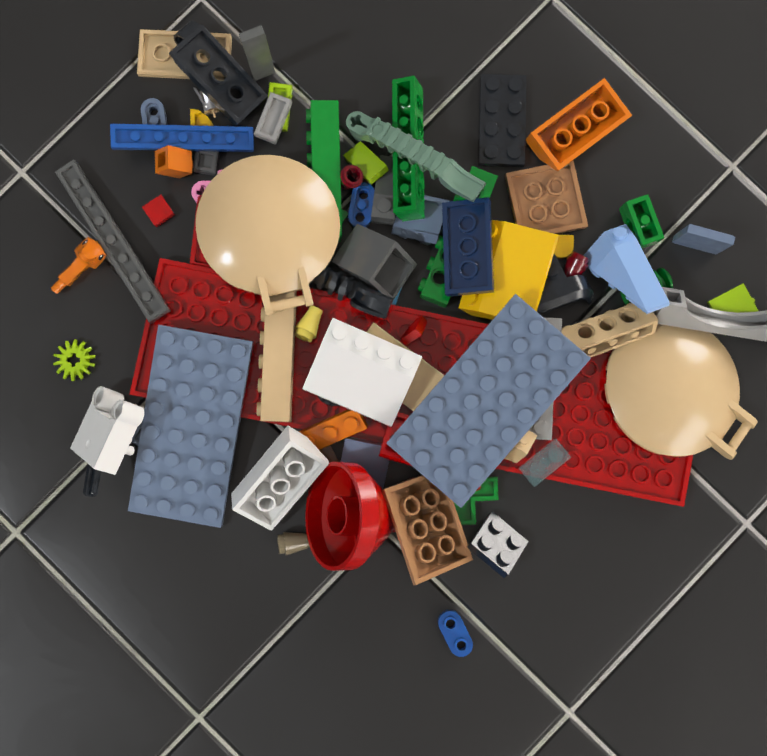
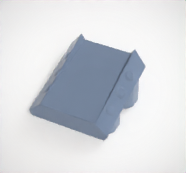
M424 195L425 219L402 222L396 216L391 234L405 239H415L424 245L436 244L443 223L442 203L449 202V200Z

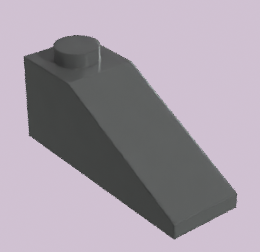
M380 155V160L387 165L389 171L376 181L371 223L393 226L395 221V214L393 213V157Z

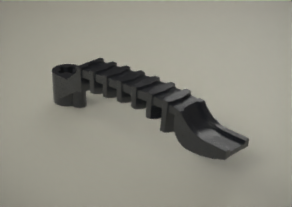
M329 266L309 283L316 284L319 290L323 288L328 289L329 295L338 293V300L340 301L350 298V305L383 319L387 318L394 299L373 290L363 281L355 280L356 278L353 276L349 277L341 271L332 270Z

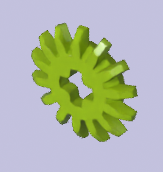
M74 339L72 346H70L69 341H65L66 349L58 346V349L62 352L61 355L54 353V357L60 358L59 361L53 363L54 366H61L56 371L57 374L64 371L63 378L67 379L68 375H71V381H75L76 375L81 380L84 379L83 372L88 375L91 374L87 369L88 366L95 367L94 363H90V359L96 358L95 355L88 354L93 349L91 347L84 349L86 344L84 341L78 346L77 339ZM76 353V357L80 358V362H77L75 367H72V363L68 362V358H71Z

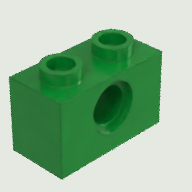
M648 194L629 200L619 208L624 224L631 230L642 249L655 245L664 239Z

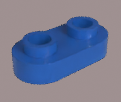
M362 182L360 186L352 190L348 218L353 228L356 224L367 228L371 223L375 190L372 185L366 182ZM361 193H366L368 197L366 199H361L359 195ZM362 215L364 220L359 222L356 220V217Z
M454 610L443 611L438 617V625L451 652L458 657L467 656L472 651L473 642L460 615ZM452 619L455 621V624L452 627H448L446 622ZM464 641L465 647L460 649L457 647V643Z

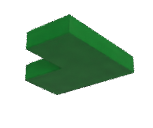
M497 476L488 477L482 483L480 490L475 491L462 508L454 503L461 525H476L475 501L499 500Z

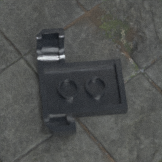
M553 254L537 312L543 314L585 299L588 305H590L594 298V291L587 278L583 275L566 277L555 254Z

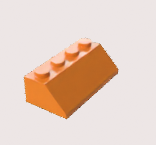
M604 78L531 132L525 141L541 161L559 171L629 119L632 114Z

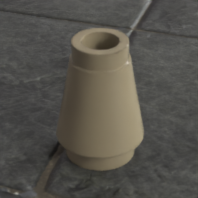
M283 532L282 535H277L279 554H285L286 556L310 548L306 533Z

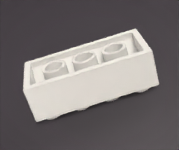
M287 426L231 493L232 510L272 531L328 466L329 460L307 436Z

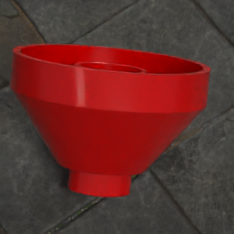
M330 462L309 489L305 513L307 538L315 559L327 570L341 571L359 568L391 533L396 532L382 492L383 489L357 463Z

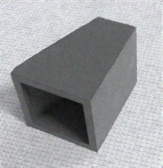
M356 224L331 261L344 274L349 277L353 276L356 278L355 280L363 281L373 290L394 299L417 266V263L395 240L360 224Z

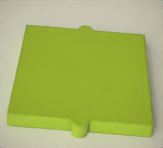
M744 283L707 302L710 309L737 313L758 312L754 303L755 299L751 298Z

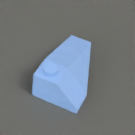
M626 224L603 232L583 255L589 258L587 265H589L588 268L597 278L602 277L612 289L615 290L617 288L626 295L627 300L646 314L669 306L670 302L640 244Z

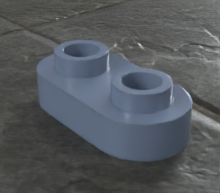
M149 98L142 103L141 116L143 124L168 125L166 110L158 99ZM153 110H158L156 115H151Z

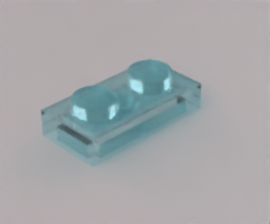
M553 439L518 469L530 484L535 487L569 460L571 456L557 439Z

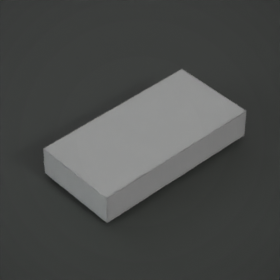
M270 92L254 136L277 144L292 106V100Z

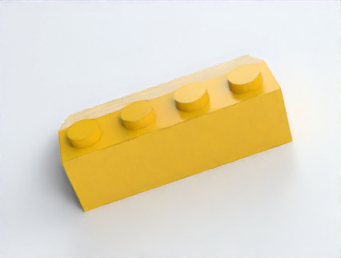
M491 220L494 293L462 295L459 309L471 316L493 320L508 301L517 294L537 312L559 236L506 221Z

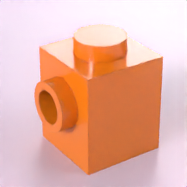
M167 145L155 151V174L179 179L192 174L193 160L191 150Z

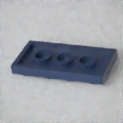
M477 198L474 202L469 200L443 202L445 295L449 297L494 293L490 198Z

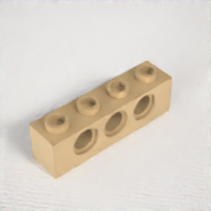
M628 303L624 307L609 310L602 315L593 318L589 317L574 325H567L562 328V334L591 358L655 334L658 318L653 312L646 314L633 303Z

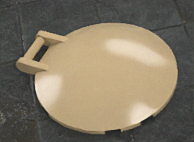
M258 155L232 163L211 180L198 204L196 234L202 254L209 266L230 285L261 295L266 316L273 315L275 311L305 304L306 307L313 305L309 283L325 270L334 255L340 234V217L332 192L313 170L290 158L276 155ZM302 290L303 293L301 296L270 302L269 298Z
M657 324L655 334L612 350L606 366L605 395L607 404H610L615 416L613 417L626 436L640 447L659 455L688 456L712 447L725 458L733 460L737 454L736 449L749 430L753 429L758 421L739 406L740 385L736 367L724 345L712 333ZM737 419L742 424L730 442L726 444L722 439Z

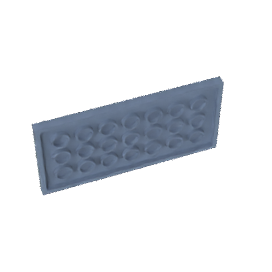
M515 294L386 444L462 508L591 358Z
M158 325L128 511L219 528L223 526L254 341Z

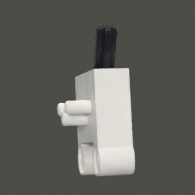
M102 386L98 387L93 393L92 402L70 447L71 450L88 463L83 487V494L87 497L97 496L101 471L116 475L124 455H133L135 449L129 444L132 442L133 435L144 417L143 407L124 401L123 394Z

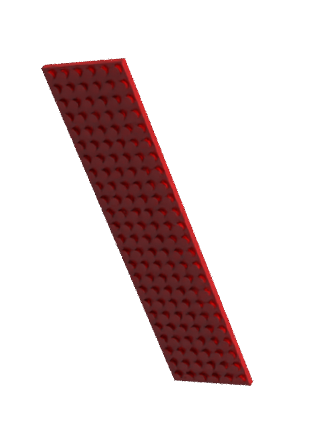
M160 258L154 284L171 311L152 324L146 318L130 395L147 397L158 325L254 341L241 417L260 421L261 416H257V402H261L262 392H258V379L262 378L263 369H259V355H263L264 345H260V331H264L265 322H261V308L264 307L261 295L230 285L212 268ZM310 288L313 299L312 306L320 308L323 313L320 318L317 336L313 338L312 342L303 341L295 336L292 422L268 423L303 430L348 409L343 406L327 405L317 395L302 389L332 318L365 332L375 323L401 342L400 339L408 327L422 315L427 320L422 335L405 346L422 356L423 360L443 375L451 369L489 324L396 305L390 306L387 318L383 319L350 305V298L340 301L338 300L337 293L329 295L327 291ZM302 290L297 291V296L303 295ZM305 304L296 307L295 326L310 306L306 307ZM612 350L591 357L581 371L554 400L552 440L535 439L528 454L518 463L503 459L495 468L684 507L693 455L674 457L655 454L634 443L620 429L613 418L615 416L610 404H607L605 395L606 366ZM402 404L398 412L410 416L413 411ZM363 415L368 425L367 429L350 437L382 443L387 425Z

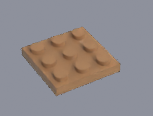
M571 161L559 171H556L549 165L505 174L515 224L553 234H561L588 227L574 161Z

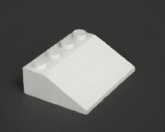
M332 318L302 389L392 427L422 356Z

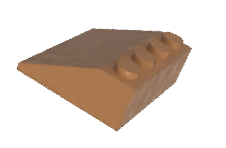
M421 474L382 490L413 585H418L473 560L470 549L467 548L468 543L454 502Z

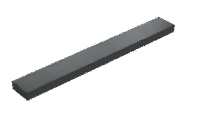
M73 159L55 171L148 322L152 324L169 313L171 310L77 161Z

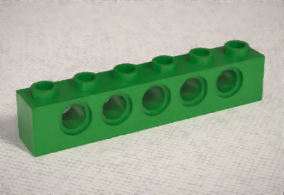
M415 76L393 79V127L400 128L405 134H411L416 140H422L424 144L423 88ZM394 151L393 213L402 222L425 219L424 172L420 170L418 164L411 165L408 158L404 157L401 159L397 152Z
M472 166L469 173L486 182L478 198H490L498 176ZM456 194L453 201L467 200ZM439 235L435 248L439 249L436 258L431 256L426 268L430 270L427 279L422 278L418 291L422 292L420 295L421 299L446 308L450 296L447 297L445 295V283L437 284L433 279V276L436 274L444 276V260L442 259L444 254L443 236Z

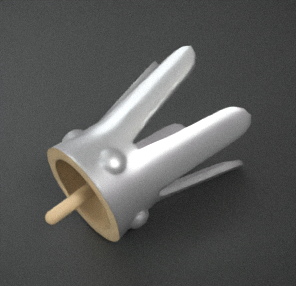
M194 88L203 104L204 114H213L214 118H216L215 113L220 110L201 90L199 94L198 90Z

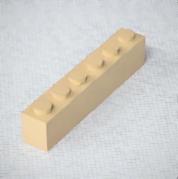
M297 291L269 297L270 302L297 297ZM262 307L261 322H265L264 331H260V345H264L263 355H259V369H263L262 378L258 379V392H262L261 402H257V416H261L260 421L292 422L296 307L275 311L273 315L266 316L265 309Z

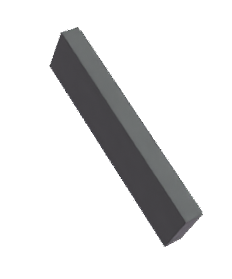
M262 25L239 33L254 81L276 73Z

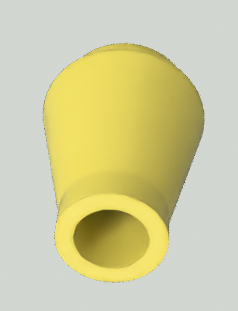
M310 306L295 326L296 331L294 335L303 341L312 342L313 338L317 336L323 311L318 307Z

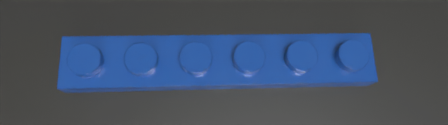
M110 124L112 150H158L169 145L191 151L254 152L253 127Z

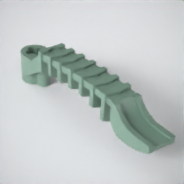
M355 111L346 118V126L355 140L367 141L372 144L376 141L380 148L386 146L388 152L393 153L395 151L399 158H408L411 165L418 164L422 172L429 170L433 180L438 177L443 186L471 202L475 201L486 185V182L464 170L453 159L447 158L443 152H437L434 150V147L423 144L422 140H416L411 134H405L400 128L392 127L390 123L381 121L379 117L371 118L360 111Z

